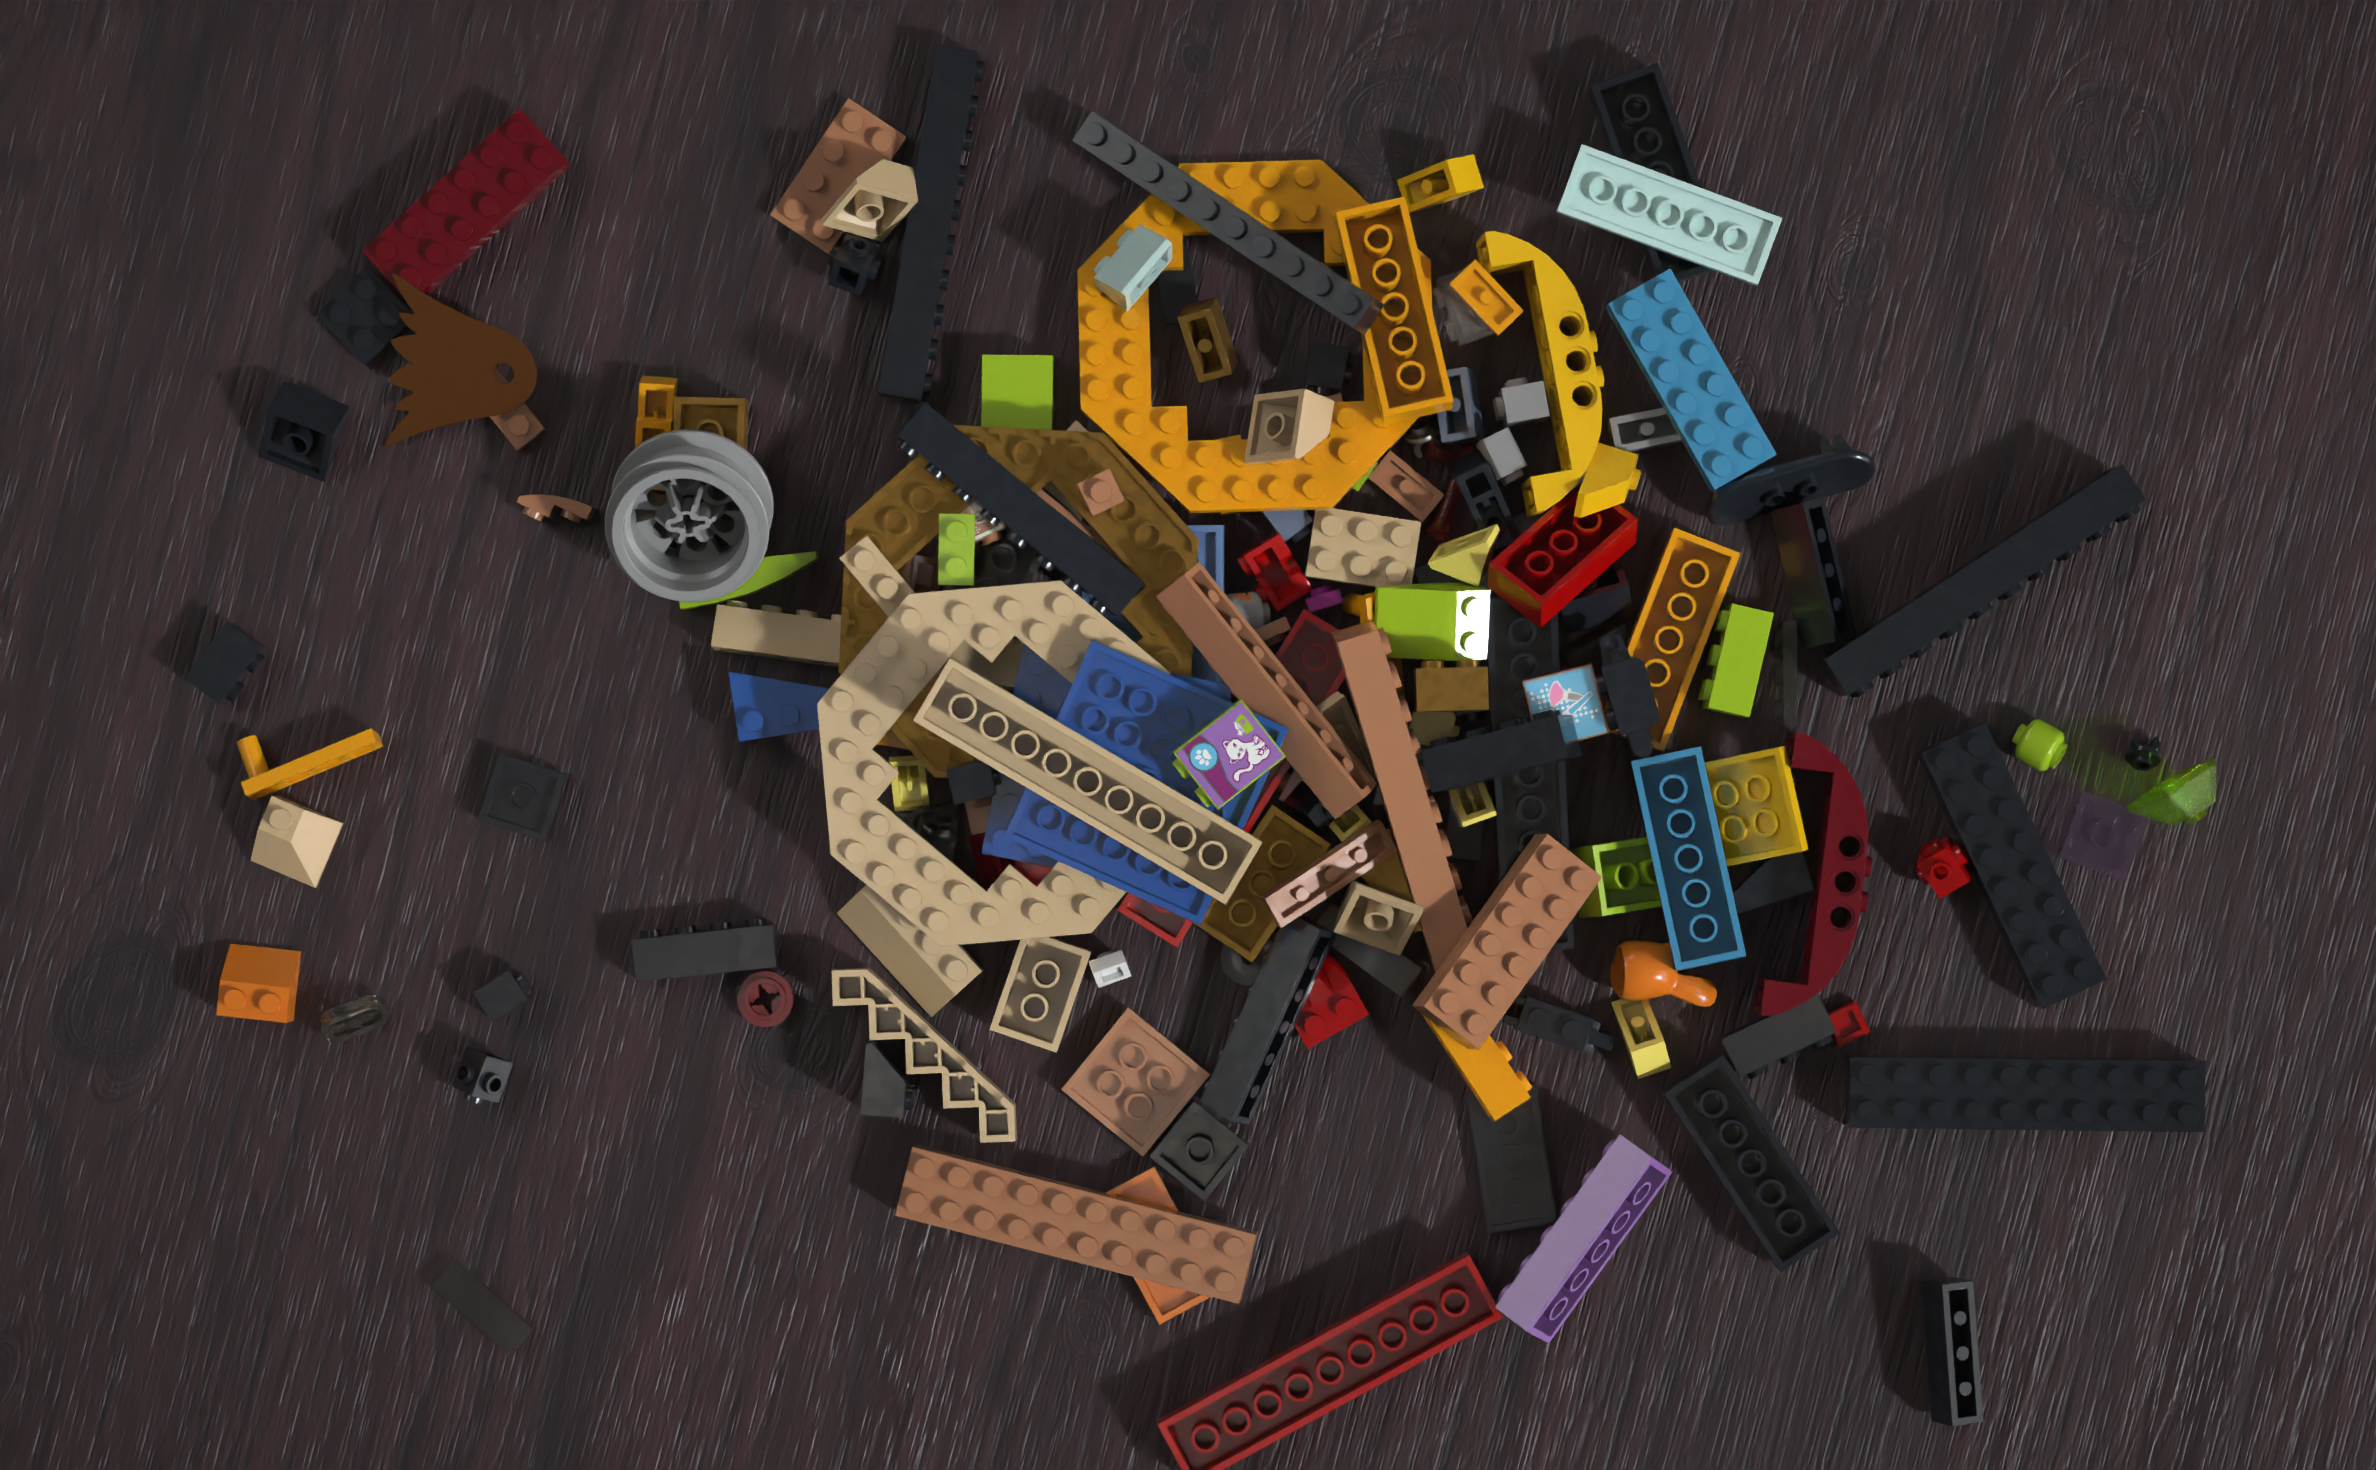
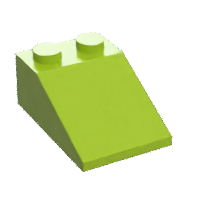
M1466 582L1375 586L1374 624L1377 629L1383 627L1392 653L1386 654V658L1445 661L1487 659L1490 589L1480 584L1476 587Z
M1647 837L1570 848L1571 853L1602 876L1578 910L1580 918L1607 916L1662 906Z

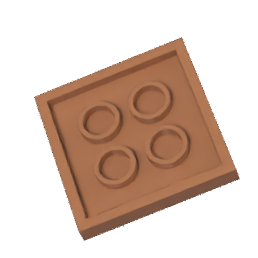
M1128 1007L1061 1090L1140 1155L1144 1156L1209 1077L1210 1073Z

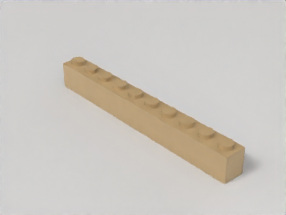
M727 600L726 605L717 604L711 647L715 651L839 667L841 615L832 614L831 620L817 618V612L808 610H797L796 615L782 613L783 608L772 605H762L761 610L748 609V603L735 600ZM1012 638L992 663L965 640L950 657L1003 689L1014 691L1023 642ZM948 660L938 670L937 674L939 676L942 670L944 669L945 665L947 664Z

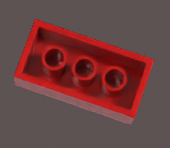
M1582 482L1489 563L1488 588L1539 628L1545 625L1636 543L1638 519L1620 505L1582 518L1574 516L1577 496Z

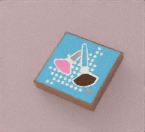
M1592 664L1522 681L1532 721L1533 714L1548 710H1560L1561 715H1572L1578 741L1609 733Z

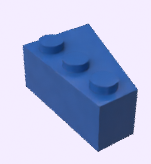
M728 672L739 742L819 730L817 703L829 688Z

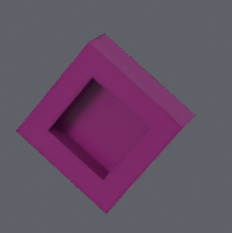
M1330 585L1311 590L1312 597L1305 599L1310 613L1343 603L1340 589L1332 591Z

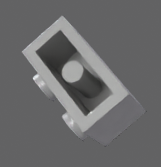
M1527 377L1508 380L1504 384L1505 388H1501L1498 392V397L1493 400L1496 421L1502 420L1504 428L1544 421L1550 416L1544 381L1528 383Z

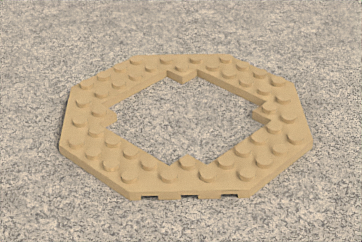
M1061 580L908 594L817 703L831 856L939 946L1092 933L1126 893L1124 890L1059 861L1038 886L1009 864L986 891L877 800L900 771L874 751L873 748L964 640L992 663L1010 640L1016 636L1071 683L1075 679L1092 640L1171 675L1165 667Z

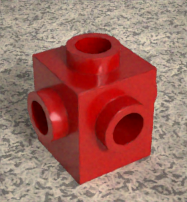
M1950 836L1940 841L1938 838L1932 839L1920 848L1921 852L1918 856L1916 872L1924 885H1931L1939 899L1970 882L1972 869L1967 863L1969 862V857L1960 843L1955 845Z

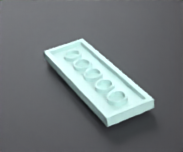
M1583 144L1580 147L1557 209L1559 214L1755 286L1760 281L1782 218Z

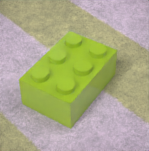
M1733 603L1726 605L1725 610L1718 611L1714 631L1719 632L1717 644L1710 645L1706 659V665L1711 666L1709 679H1702L1698 694V700L1703 701L1702 709L1741 718L1750 717L1774 613Z

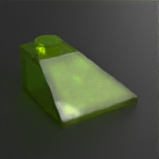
M2212 757L2174 773L2126 807L2131 813L2170 825H2175L2185 820L2189 825L2199 821L2207 815L2205 809L2216 802L2215 760Z

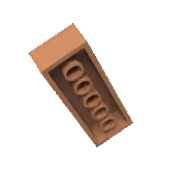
M1535 834L1412 1006L1467 1049L1479 1050L1602 876L1550 835Z

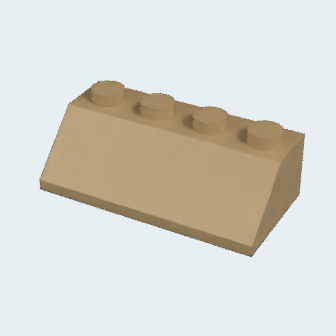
M867 885L837 912L839 917L930 1017L934 1016L984 970L962 945L939 946Z

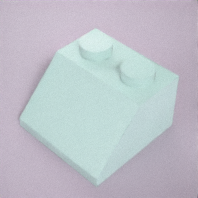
M1140 224L1134 231L1128 229L1116 244L1119 249L1111 258L1106 255L1093 271L1096 274L1094 277L1095 286L1126 312L1173 259L1172 243L1165 237Z

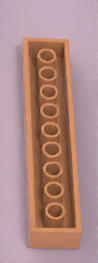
M1372 620L1333 632L1332 636L1375 779L1378 783L1379 792L1412 901L1424 907L1419 923L1431 965L1436 973L1467 930L1466 924L1471 923L1472 918L1463 895L1458 896L1456 890L1462 889L1461 881L1454 863L1447 862L1446 857L1451 856L1452 851L1444 830H1438L1436 823L1442 822L1437 802L1433 795L1428 797L1426 792L1427 789H1431L1424 763H1418L1416 756L1422 754L1420 744L1413 728L1408 730L1406 722L1412 721L1404 696L1397 695L1396 688L1402 687L1397 668L1394 666L1393 661L1388 662L1386 654L1392 653L1386 632H1384L1383 627L1377 629Z
M918 1144L913 1146L895 1214L898 1217L1237 1304L1242 1299L1258 1231L1107 1194L1098 1190Z

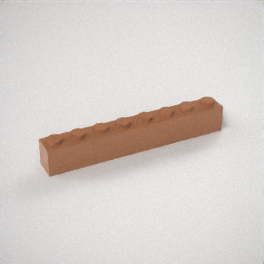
M1200 562L1156 596L1163 605L1164 610L1174 618L1185 632L1188 640L1198 648L1206 658L1209 666L1219 674L1230 688L1235 698L1242 699L1250 711L1289 728L1280 749L1285 754V758L1297 771L1299 778L1309 786L1319 799L1321 805L1330 812L1334 819L1364 799L1378 785Z

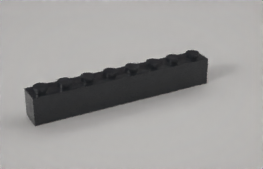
M919 402L893 434L900 441L897 447L912 459L916 455L927 463L924 469L940 482L944 478L955 486L952 492L966 504L974 501L982 508L979 514L994 527L999 523L1010 531L1007 538L1021 549H1024L1026 545L1037 553L1034 558L1036 562L1049 572L1053 568L1058 570L1065 576L1061 581L1076 594L1082 590L1092 598L1088 604L1104 617L1108 612L1111 615L1119 616L1143 586L1144 582L926 402Z

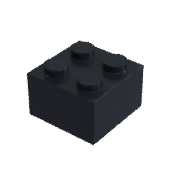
M1193 1099L1152 1150L1149 1157L1205 1201L1246 1151L1249 1143Z

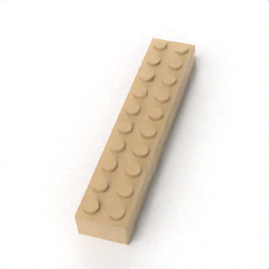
M951 657L913 720L1225 905L1262 844V841Z

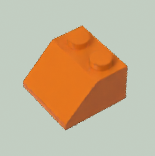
M231 943L220 978L216 1015L282 1023L294 1021L301 951Z

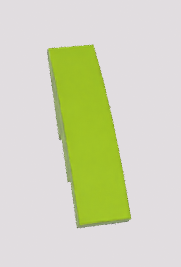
M814 551L764 557L752 577L738 589L712 600L701 602L679 601L680 609L686 610L727 602V600H734L754 594L790 578L819 560V553Z

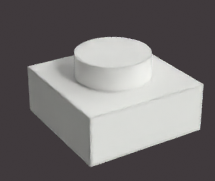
M1122 950L1104 952L1096 959L1088 961L1098 988L1132 976Z

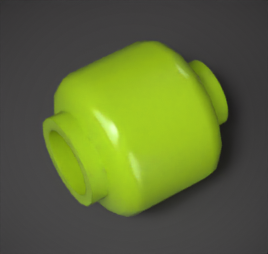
M2040 719L2033 720L2028 726L2022 723L2012 739V742L2017 744L2015 749L2016 758L2038 771H2045L2049 767L2055 769L2068 746L2064 743V733Z

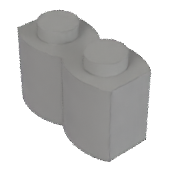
M1509 427L1479 441L1475 445L1488 462L1496 482L1501 481L1502 485L1506 486L1524 476L1522 469L1527 464Z

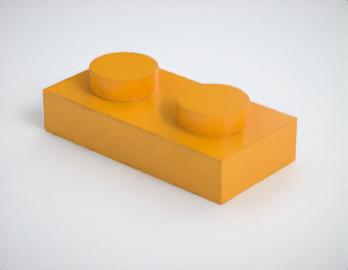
M1476 259L1449 283L1452 289L1497 336L1524 312Z

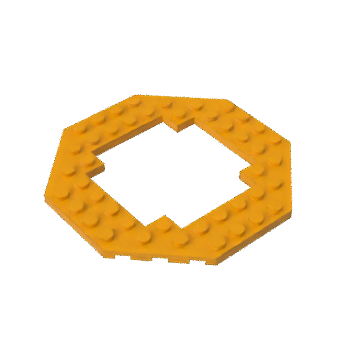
M1322 160L1181 163L1178 166L1277 233L1323 232L1324 264L1326 266H1345L1335 225V212L1369 204ZM1151 194L1077 270L1081 412L1100 427L1127 455L1131 456L1163 489L1165 488L1189 513L1332 509L1419 417L1386 425L1382 424L1362 339L1364 401L1334 402L1329 437L1322 440L1300 459L1248 465L1244 463L1248 439L1188 441L1187 406L1152 407L1149 287L1126 312L1094 284L1096 274L1093 271L1097 264L1106 255L1111 258L1119 249L1116 244L1121 236L1128 229L1134 231L1139 224L1165 237L1172 243L1173 259L1163 271L1183 270V235H1213ZM1418 249L1432 307L1431 260Z

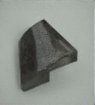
M954 800L934 806L930 804L909 813L900 812L895 814L953 862L963 803L954 804Z

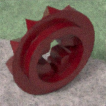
M760 971L751 974L742 982L738 990L737 1004L739 1011L749 1023L755 1026H775L784 1021L791 1012L794 1004L792 988L783 976L772 971ZM759 984L762 985L767 993L773 992L775 994L779 992L780 994L771 1001L772 1014H770L769 1009H766L764 1004L751 1005L752 1002L760 997L761 989Z

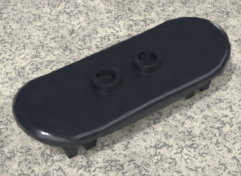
M1841 434L1834 436L1836 453L1833 447L1830 446L1828 439L1825 438L1820 440V455H1808L1759 469L1749 475L1745 472L1735 478V482L1731 480L1724 484L1710 499L1706 508V515L1712 524L1727 526L1770 513V511L1851 491L1870 482L1875 476L1876 465L1873 458L1868 454L1852 450Z

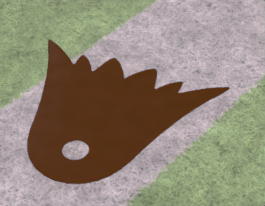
M393 273L398 289L415 313H399V316L416 334L391 339L393 347L403 357L411 361L412 364H408L393 373L389 381L396 386L412 391L413 394L406 396L395 406V410L409 411L410 413L392 431L384 447L433 428L460 421L505 414L517 409L527 401L536 385L537 369L532 354L518 338L502 329L478 321L438 302ZM507 363L513 368L514 377L509 383H500L495 379L493 371L497 364Z

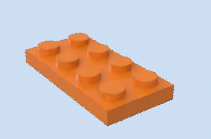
M1155 1166L1105 1192L1179 1211ZM1134 1277L1159 1325L1210 1298V1296Z

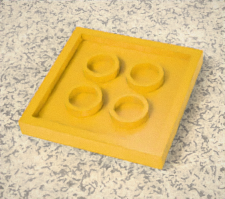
M1785 746L1704 762L1727 866L1809 850Z

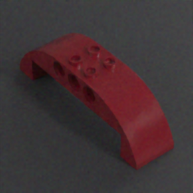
M1788 732L1786 751L1790 768L1826 773L1812 881L1815 890L1811 891L1800 982L1758 977L1754 1012L1763 1016L1779 1014L1805 1003L1831 981L1850 952L1856 936L1860 912H1866L1868 892L1863 891L1864 877H1870L1872 856H1867L1868 824L1860 791L1850 772L1835 754L1816 739L1800 732ZM1847 836L1851 839L1853 847L1851 852L1844 856L1839 850V844ZM1844 872L1848 877V884L1845 889L1839 891L1835 886V878L1839 873ZM1840 907L1844 913V918L1839 925L1834 926L1830 920V915L1835 908Z

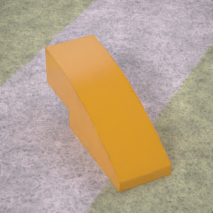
M642 376L639 382L635 448L649 438L673 431L674 397H677L678 378ZM653 488V489H651V490H661V491H664V490L661 489V488Z

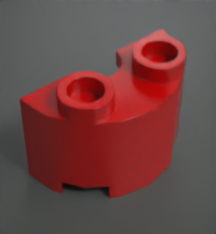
M1279 532L1242 554L1243 556L1237 559L1246 576L1249 577L1254 574L1259 584L1253 588L1259 594L1262 602H1271L1277 612L1313 590Z

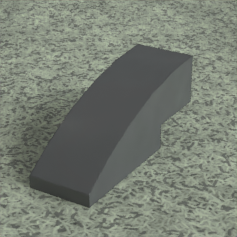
M1331 902L1317 923L1334 931L1339 907ZM1340 934L1336 935L1331 945L1402 998L1423 971L1421 967L1402 953L1399 956Z

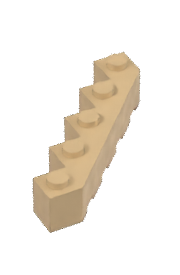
M848 968L833 969L831 971L833 1006L868 1005L870 1040L905 1039L906 1074L942 1073L943 1109L979 1107L980 1143L1016 1141V1103L872 969Z

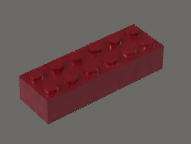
M519 108L362 251L399 292L400 290L394 280L393 273L405 279L426 295H429L564 173L571 164Z

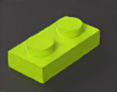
M939 513L938 585L974 586L975 514Z

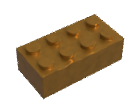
M1273 805L1252 834L1260 839L1262 844L1226 905L1213 897L1201 925L1193 922L1252 963L1277 927L1260 896L1325 854L1331 847L1329 842Z

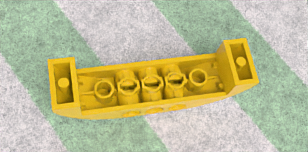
M1488 231L1484 232L1476 242L1480 265L1491 276L1523 271L1559 460L1560 472L1532 476L1521 484L1526 517L1536 518L1569 493L1579 482L1591 463L1597 449L1602 428L1603 408L1600 387L1604 386V375L1602 367L1595 364L1593 352L1598 351L1596 334L1594 331H1589L1583 304L1574 285L1564 271L1547 254L1529 242L1509 234ZM1559 324L1567 326L1571 336L1564 335L1559 328ZM1566 359L1573 360L1576 363L1577 371L1569 369ZM1573 393L1582 397L1584 406H1579L1574 402L1572 398Z

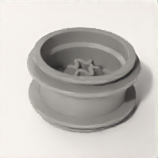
M693 429L674 430L658 434L633 449L621 463L615 475L605 514V535L608 547L620 569L634 583L650 593L682 602H701L722 597L747 582L759 568L765 556L774 512L771 485L757 460L739 444L724 436ZM661 488L666 494H656L651 489ZM684 495H694L693 498H689V497H688V498H685V499H684L682 496H684ZM635 509L654 511L653 513L637 517ZM723 514H727L733 519L723 520L720 517ZM717 534L728 545L720 547L714 535ZM674 538H676V543L681 544L680 550L669 547Z

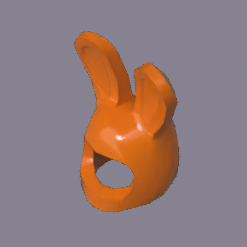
M1646 940L1625 941L1616 947L1609 968V980L1613 990L1620 998L1627 1001H1640L1672 995L1682 1001L1701 1007H1710L1715 1002L1717 990L1712 981L1677 973L1670 942L1657 943Z

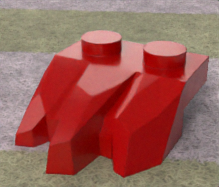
M1330 951L1295 1024L1307 1049L1369 1015L1340 961Z

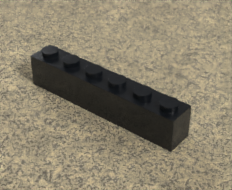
M1304 915L1299 916L1282 928L1277 926V935L1270 950L1265 953L1262 959V967L1255 982L1248 989L1247 1000L1241 1013L1233 1022V1031L1226 1046L1221 1049L1218 1055L1217 1066L1211 1078L1204 1085L1203 1096L1199 1104L1231 1122L1250 1124L1337 935L1334 931Z

